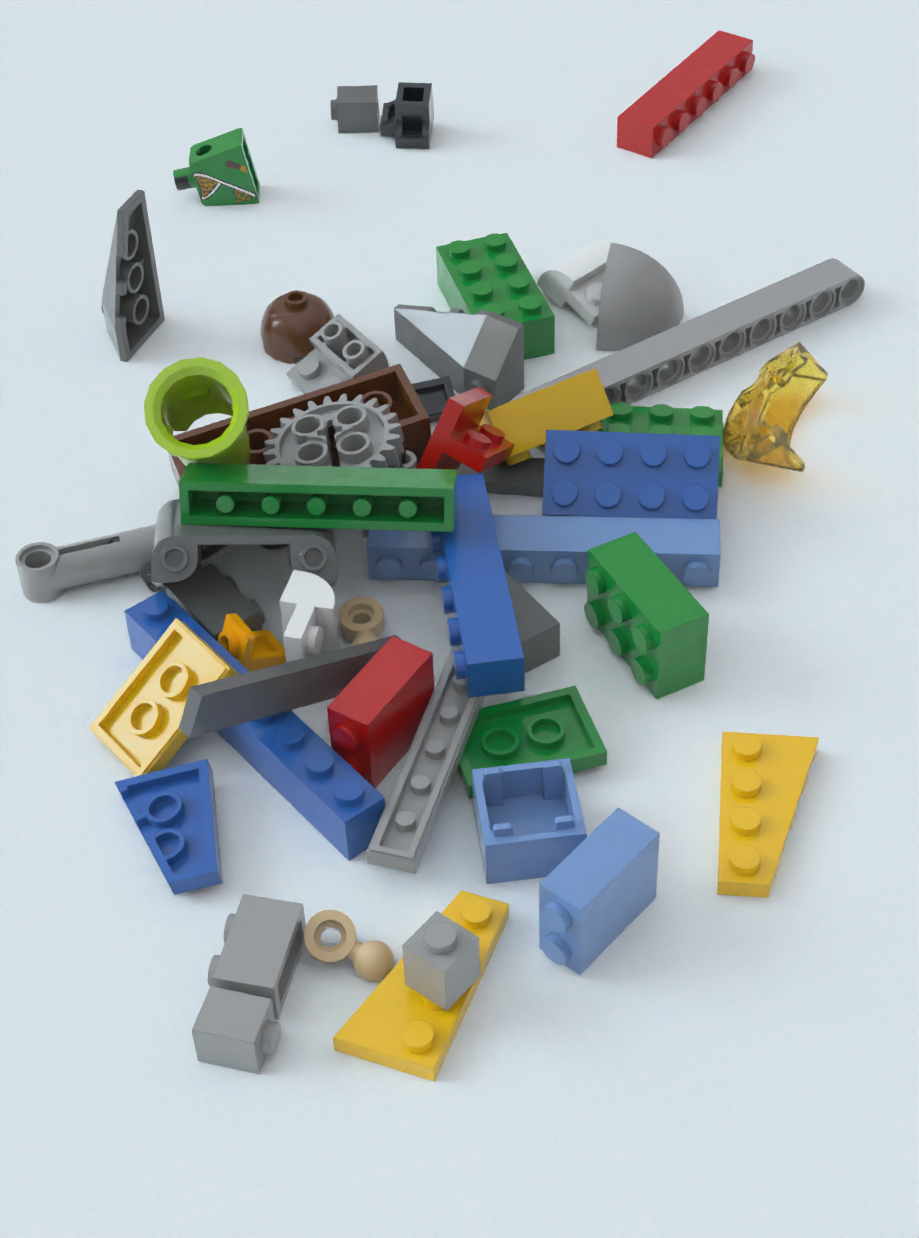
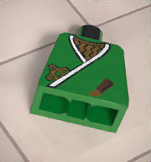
M237 128L193 145L190 148L189 167L173 170L177 190L197 188L201 203L205 206L259 203L260 182L243 128Z

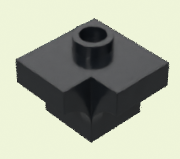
M398 82L396 99L383 104L380 122L381 136H394L396 148H430L434 121L432 83Z

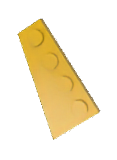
M723 731L721 744L718 895L769 898L785 849V842L789 830L792 828L797 806L808 780L811 764L814 762L817 753L819 737Z
M461 890L441 913L479 937L480 977L448 1011L405 984L402 958L333 1037L334 1050L435 1082L509 919V904Z

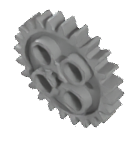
M342 394L338 402H332L329 396H325L322 405L317 406L314 402L309 401V409L306 411L294 408V418H281L282 428L271 429L272 439L265 440L264 442L267 450L263 452L266 465L334 466L333 451L328 433V428L332 425L335 429L334 436L340 467L388 468V466L398 465V454L404 453L402 444L404 436L397 414L390 412L388 404L379 407L377 398L364 403L363 395L361 394L355 397L353 401H348L346 394Z

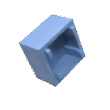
M570 758L472 769L473 810L486 884L546 877L587 838Z

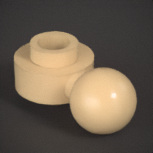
M355 597L346 601L339 610L340 629L347 639L353 641L351 646L380 639L378 636L384 630L385 621L383 608L377 600L370 597Z
M320 911L311 917L305 927L304 942L306 948L313 958L322 963L335 964L348 958L353 961V967L358 976L369 982L383 980L394 967L395 960L391 948L379 940H369L364 943L357 940L353 922L346 914L340 911ZM330 928L336 929L341 934L340 942L334 947H326L321 942L322 933Z

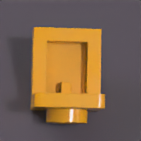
M237 613L226 614L222 632L218 636V643L247 670L251 672L286 663L284 647L269 630L251 631Z

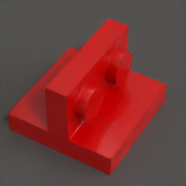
M477 387L450 397L416 469L456 470L463 463L481 473L508 460L515 444L504 439L505 434L500 429L488 424L479 425L493 394Z

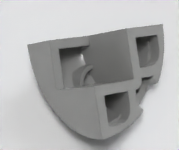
M611 243L607 256L598 315L597 351H620L643 341L647 337L679 325L684 315V304L680 289L666 268L648 254L623 244Z

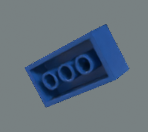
M546 430L542 516L717 519L720 436Z

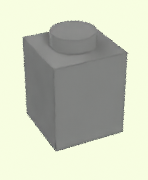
M438 911L402 945L405 984L446 1011L480 977L479 937Z
M210 986L192 1028L197 1059L204 1063L260 1074L267 1054H275L281 1036V1024L275 1022L272 999Z

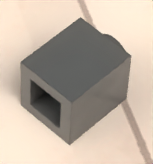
M378 85L337 86V98L331 100L330 110L331 120H337L338 133L379 132Z

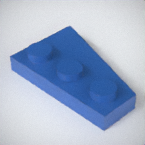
M208 759L114 782L174 895L223 883L213 770Z

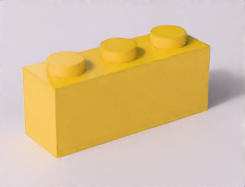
M595 368L488 410L484 413L479 425L488 424L500 429L505 434L504 439L515 444L509 459L506 460L508 466L530 458L529 449L542 445L545 451L546 430L596 431L603 428L600 420L614 414Z

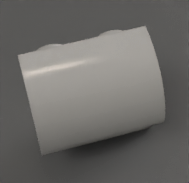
M338 313L309 338L315 349L289 370L286 375L293 385L303 394L387 368L389 365L384 352Z

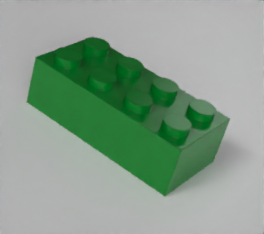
M492 233L482 238L466 241L456 240L446 245L436 246L437 284L450 309H463V312L466 314H477L480 310L492 311L523 324L524 360L555 354V315L508 233Z

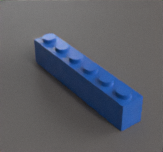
M483 473L458 475L457 516L454 532L429 531L432 553H441L440 556H435L438 583L446 582L447 586L441 587L444 614L452 613L453 618L447 619L450 647H459V651H453L456 680L465 679L468 698L525 691L524 654Z

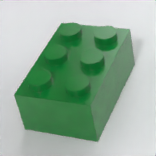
M636 532L588 549V570L585 571V581L588 587L587 603L584 605L585 616L589 624L593 628H598L605 636L612 652L618 657L621 656L629 665L635 680L640 685H645L656 699L703 681L709 613Z

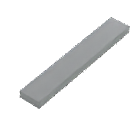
M452 646L386 803L366 851L367 864L413 874L417 872L485 696L468 698L465 679L456 680L453 651H459L458 646Z

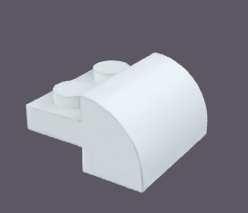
M603 239L595 242L542 273L537 282V285L560 309L570 305L589 326L598 322L607 256L610 244L616 243L612 240Z
M293 570L279 601L286 662L340 649L335 595L331 586L323 578L315 574Z

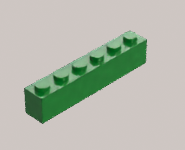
M188 463L179 480L181 524L454 532L457 516V470Z

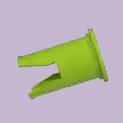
M203 357L181 359L164 368L149 385L144 401L145 424L154 441L169 454L178 457L186 467L188 463L250 464V444L246 428L249 416L248 396L237 374L221 362ZM222 413L232 416L230 425L224 433L207 444L191 445L180 442L173 437V431H187L194 421L205 415Z

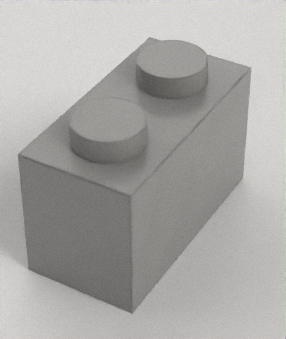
M243 894L236 914L230 913L227 917L223 934L225 944L221 954L214 955L211 959L208 969V985L272 999L275 1019L279 1020L305 944L304 930L306 921L303 904Z

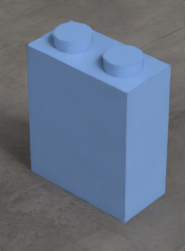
M617 808L539 883V948L543 950L544 954L552 962L558 965H565L581 975L654 901L657 888L660 838L658 831L622 809Z

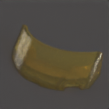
M799 341L767 361L759 370L760 373L757 380L750 387L742 390L731 407L723 429V445L734 458L798 472L804 471L805 462L790 447L791 436L800 415L815 393L825 383L828 373Z

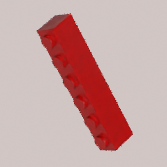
M718 30L617 117V147L649 158H653L663 148L667 147L676 136L684 132L695 119L700 117L714 102H717L724 93L733 88L743 76L750 73L755 62V55L752 54L753 40Z

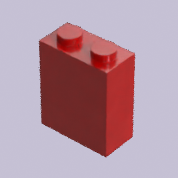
M392 636L327 706L331 748L375 789L409 751L435 689L433 653Z

